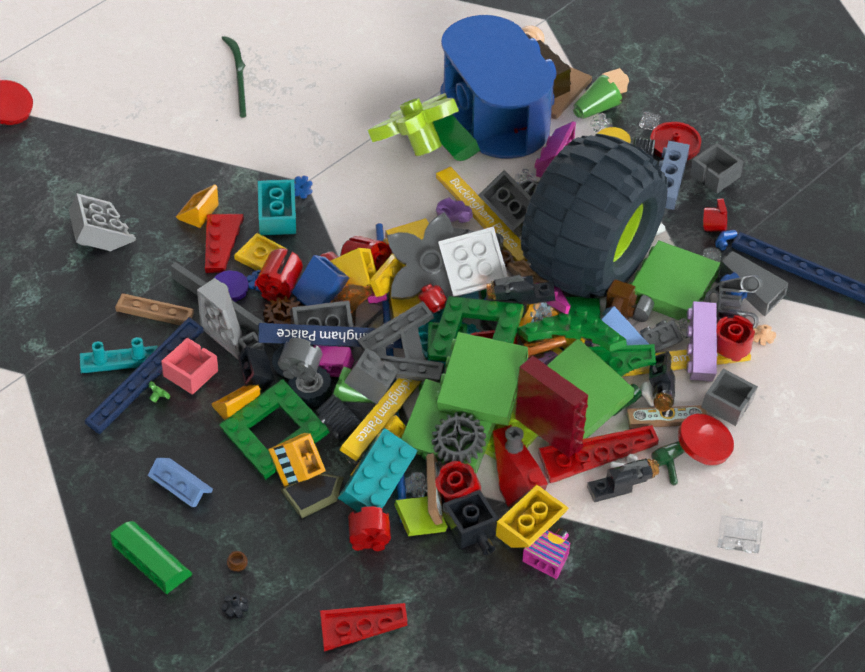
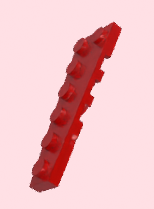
M653 425L583 439L582 449L571 457H567L552 445L539 448L538 454L549 483H554L621 459L629 454H635L657 446L659 439Z

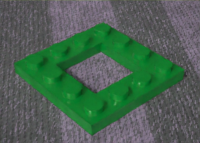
M449 296L429 352V359L446 362L447 357L451 356L453 351L451 350L452 340L457 338L463 318L497 321L498 324L493 340L513 344L524 311L523 304Z
M283 379L219 424L221 430L265 480L277 472L269 451L250 431V428L280 407L299 427L297 431L279 444L303 433L311 434L315 444L330 433L326 425L319 420L314 412Z

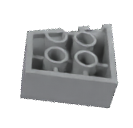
M76 194L69 209L76 243L112 251L135 241L136 237L133 234H129L127 231L128 226L119 220L120 215L111 202Z
M214 278L197 289L200 325L208 335L238 359V355L242 352L238 342L243 337L227 286Z

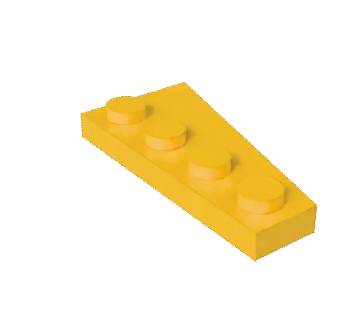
M393 253L369 280L376 297L383 296L392 290L395 276L406 266L399 262Z

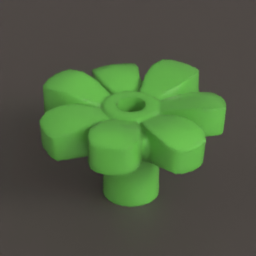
M150 381L148 385L153 393L149 399L156 403L159 397L170 398V394L166 390L161 389L154 382Z

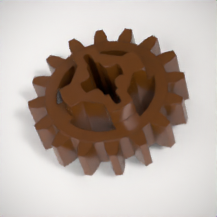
M287 296L283 300L277 297V301L270 300V305L266 304L265 310H263L264 322L291 324L289 311L292 307H300V301L294 302V298L287 300Z

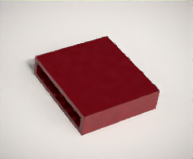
M532 356L519 367L515 419L567 457L578 453L583 447L588 394Z

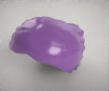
M450 197L438 202L436 207L437 216L445 212L451 222L458 220L460 223H466L473 217L472 209L469 206H465L463 201H454Z

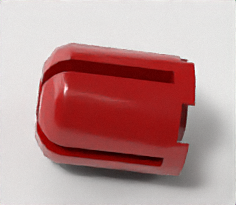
M363 236L349 238L342 245L340 256L358 248L370 249L376 272L392 255L389 244Z
M280 248L271 251L255 281V287L257 285L258 289L262 292L261 296L268 301H277V297L283 300L285 296H287L288 300L302 272V261L296 253L292 252L281 275L279 274L288 249Z

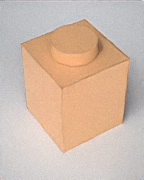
M620 68L603 73L609 77L608 81L610 83L614 82L620 93L627 92L629 78Z

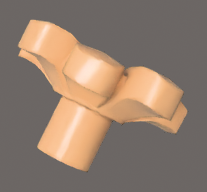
M763 324L758 325L757 329L754 328V342L760 341V344L764 346L766 341L769 344L774 342L776 332L771 331V326Z

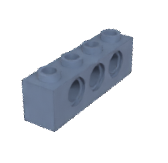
M668 141L667 148H663L662 158L664 160H660L659 166L661 171L665 173L668 181L665 207L667 209H675L688 159L690 146L688 144Z

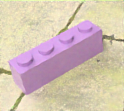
M693 301L691 308L687 310V319L690 320V326L687 327V337H690V343L687 345V355H690V361L687 362V373H690V380L713 381L717 374L716 303Z

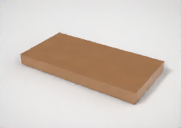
M570 67V92L554 98L555 102L552 105L551 118L557 120L592 81V76Z

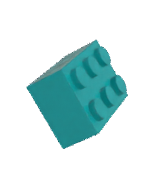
M294 179L258 181L260 235L296 234Z

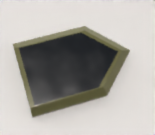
M321 473L308 480L288 485L282 488L281 492L299 516L304 518L337 501L344 477Z

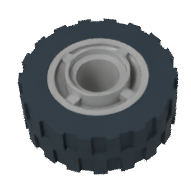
M318 366L316 375L311 382L298 377L288 379V385L310 409L320 407L331 397L332 383L330 375L320 366Z

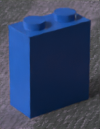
M313 255L292 293L297 297V301L306 306L333 303L337 300L349 277L326 257Z

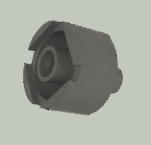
M291 338L289 342H285L278 366L283 371V375L289 379L298 377L311 382L323 355L322 350L317 345L315 348L310 345L311 342L308 340Z

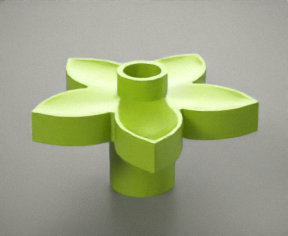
M446 93L421 103L419 98H415L401 104V110L391 113L389 115L390 119L373 126L367 131L372 142L380 141L399 133L403 136L407 135L415 156H421L442 146L433 121L449 116L459 110L454 98H447Z

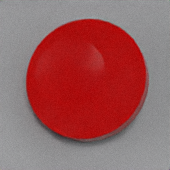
M0 80V124L15 125L25 121L30 116L33 108L31 93L20 83L11 80Z
M681 122L662 123L653 129L650 136L651 140H655L654 153L662 158L663 148H667L668 141L690 145L687 161L694 158L701 148V136L698 131L692 126Z
M692 414L684 419L678 429V439L683 450L691 458L702 464H722L730 457L734 450L732 434L722 422L712 416Z

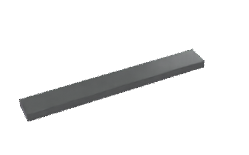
M176 262L171 265L172 279L198 296L197 289L205 285L206 282ZM232 301L239 325L249 332L254 331L258 336V323L265 322ZM267 343L268 345H270L271 347H273L275 350H277V348H279L281 345H284V344Z

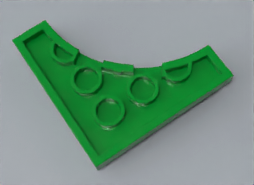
M578 307L576 310L569 311L568 314L562 312L559 315L546 317L543 320L530 322L518 327V334L527 342L552 338V335L556 334L559 336L565 335V338L581 339L583 337L592 339V343L607 349L609 352L627 346V340L585 307Z
M655 344L627 345L611 352L601 346L589 347L621 377L632 370L656 365Z

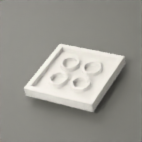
M494 227L438 242L453 297L494 287V279L508 277Z

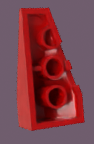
M511 424L492 431L497 461L496 468L499 477V490L507 507L517 504L536 485L546 490L548 485L539 465L524 443L523 450L516 454L509 453L506 450L505 444L507 439L505 432L508 428L512 427Z

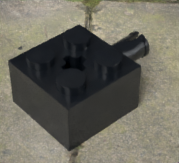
M481 490L443 504V518L461 549L478 543L484 555H488L487 550L490 554L494 552L495 546L489 537L496 535L497 521L499 519Z

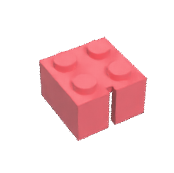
M189 338L185 339L161 361L163 376L192 395L218 372L217 356L205 348L201 350V346Z

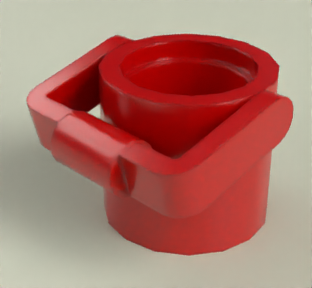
M724 198L717 199V208H704V231H727V208L725 207Z

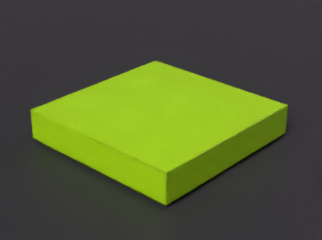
M428 497L396 500L394 505L408 536L446 532L447 525L443 516V523L434 524L428 512Z

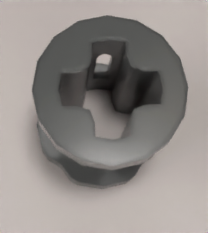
M519 427L508 428L505 432L507 439L505 444L506 450L512 454L521 452L523 450V443L521 442L523 430Z

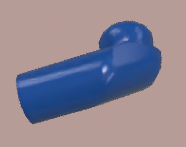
M736 230L722 231L715 241L716 248L725 250V246H728L726 241L737 237Z

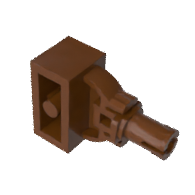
M614 279L607 292L606 308L615 306L628 321L629 318L633 317L635 311L633 306L637 299L635 294L636 286Z

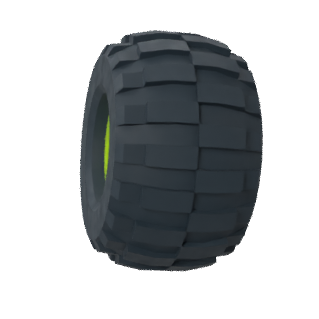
M596 133L595 136L583 135L573 139L555 156L543 173L526 210L521 233V250L525 259L531 263L529 267L532 271L547 282L553 281L554 286L567 293L583 298L607 297V292L614 279L626 283L650 249L665 211L668 181L665 173L661 171L660 166L657 164L658 161L641 148L617 137Z

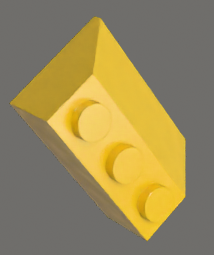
M536 485L497 521L496 537L511 548L530 547L568 511L569 507Z

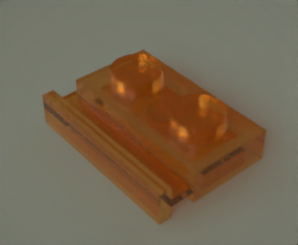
M348 284L330 303L349 301L350 310L353 313L372 294L369 286L364 288V286Z

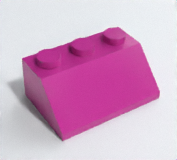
M572 121L555 129L552 136L549 135L546 147H543L541 150L540 159L537 158L534 168L536 169L537 177L541 178L555 156L575 139L576 122Z

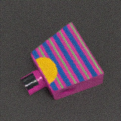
M558 529L555 534L547 530L530 547L524 548L523 562L557 579L569 555L570 542L566 540L569 534L564 529Z

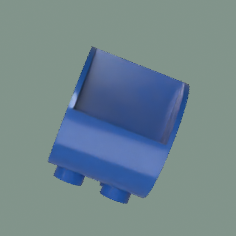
M475 15L463 18L450 25L443 33L441 39V46L444 51V81L441 85L440 95L446 93L447 98H454L459 111L452 115L477 141L480 152L485 155L510 159L527 156L539 150L547 142L550 135L552 105L555 102L553 86L554 79H556V68L552 60H545L540 54L537 40L535 38L529 39L521 27L509 19L494 15ZM527 127L526 130H518V133L514 132L515 128L521 129Z

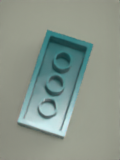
M384 428L372 442L338 499L357 512H361L362 507L372 506L383 509L418 450Z

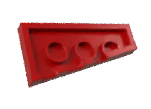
M207 214L205 273H221L225 271L231 249L234 247L236 236L240 231V225L243 223L244 214Z
M405 603L320 611L324 651L407 626Z

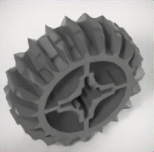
M455 412V417L451 418L447 414V420L440 419L441 425H435L436 431L432 432L434 437L432 445H435L433 448L434 452H439L438 457L440 459L444 458L446 464L450 460L451 462L461 461V463L467 460L471 464V458L478 459L477 453H483L482 447L486 446V441H484L486 433H483L484 427L480 425L478 419L474 420L473 415L467 418L466 413L463 412L461 417H459L458 413ZM461 426L471 429L474 433L463 431ZM454 428L453 432L446 434L450 429ZM458 432L461 437L460 446L457 441ZM472 444L468 449L464 450L466 445ZM444 445L455 447L457 452L447 449Z

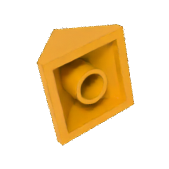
M214 184L195 193L177 214L176 218L201 228L207 220V214H212L219 205L217 186Z
M258 385L243 386L211 404L219 415L226 420L260 396V388Z

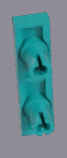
M136 337L131 340L132 348L104 351L102 342H94L92 344L93 352L80 353L81 373L137 368L158 346L143 347V340Z

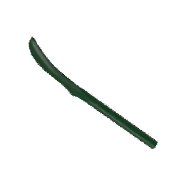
M222 36V40L230 47L234 55L239 115L241 118H245L246 102L243 70L246 65L242 60L237 42L232 38Z

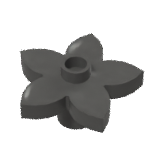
M445 212L435 217L428 224L422 240L410 233L398 232L387 235L389 247L394 257L406 265L394 278L391 290L392 299L405 300L414 298L422 292V287L430 283L432 286L439 285L447 300L449 296H453L438 244L439 241L454 237L451 221Z

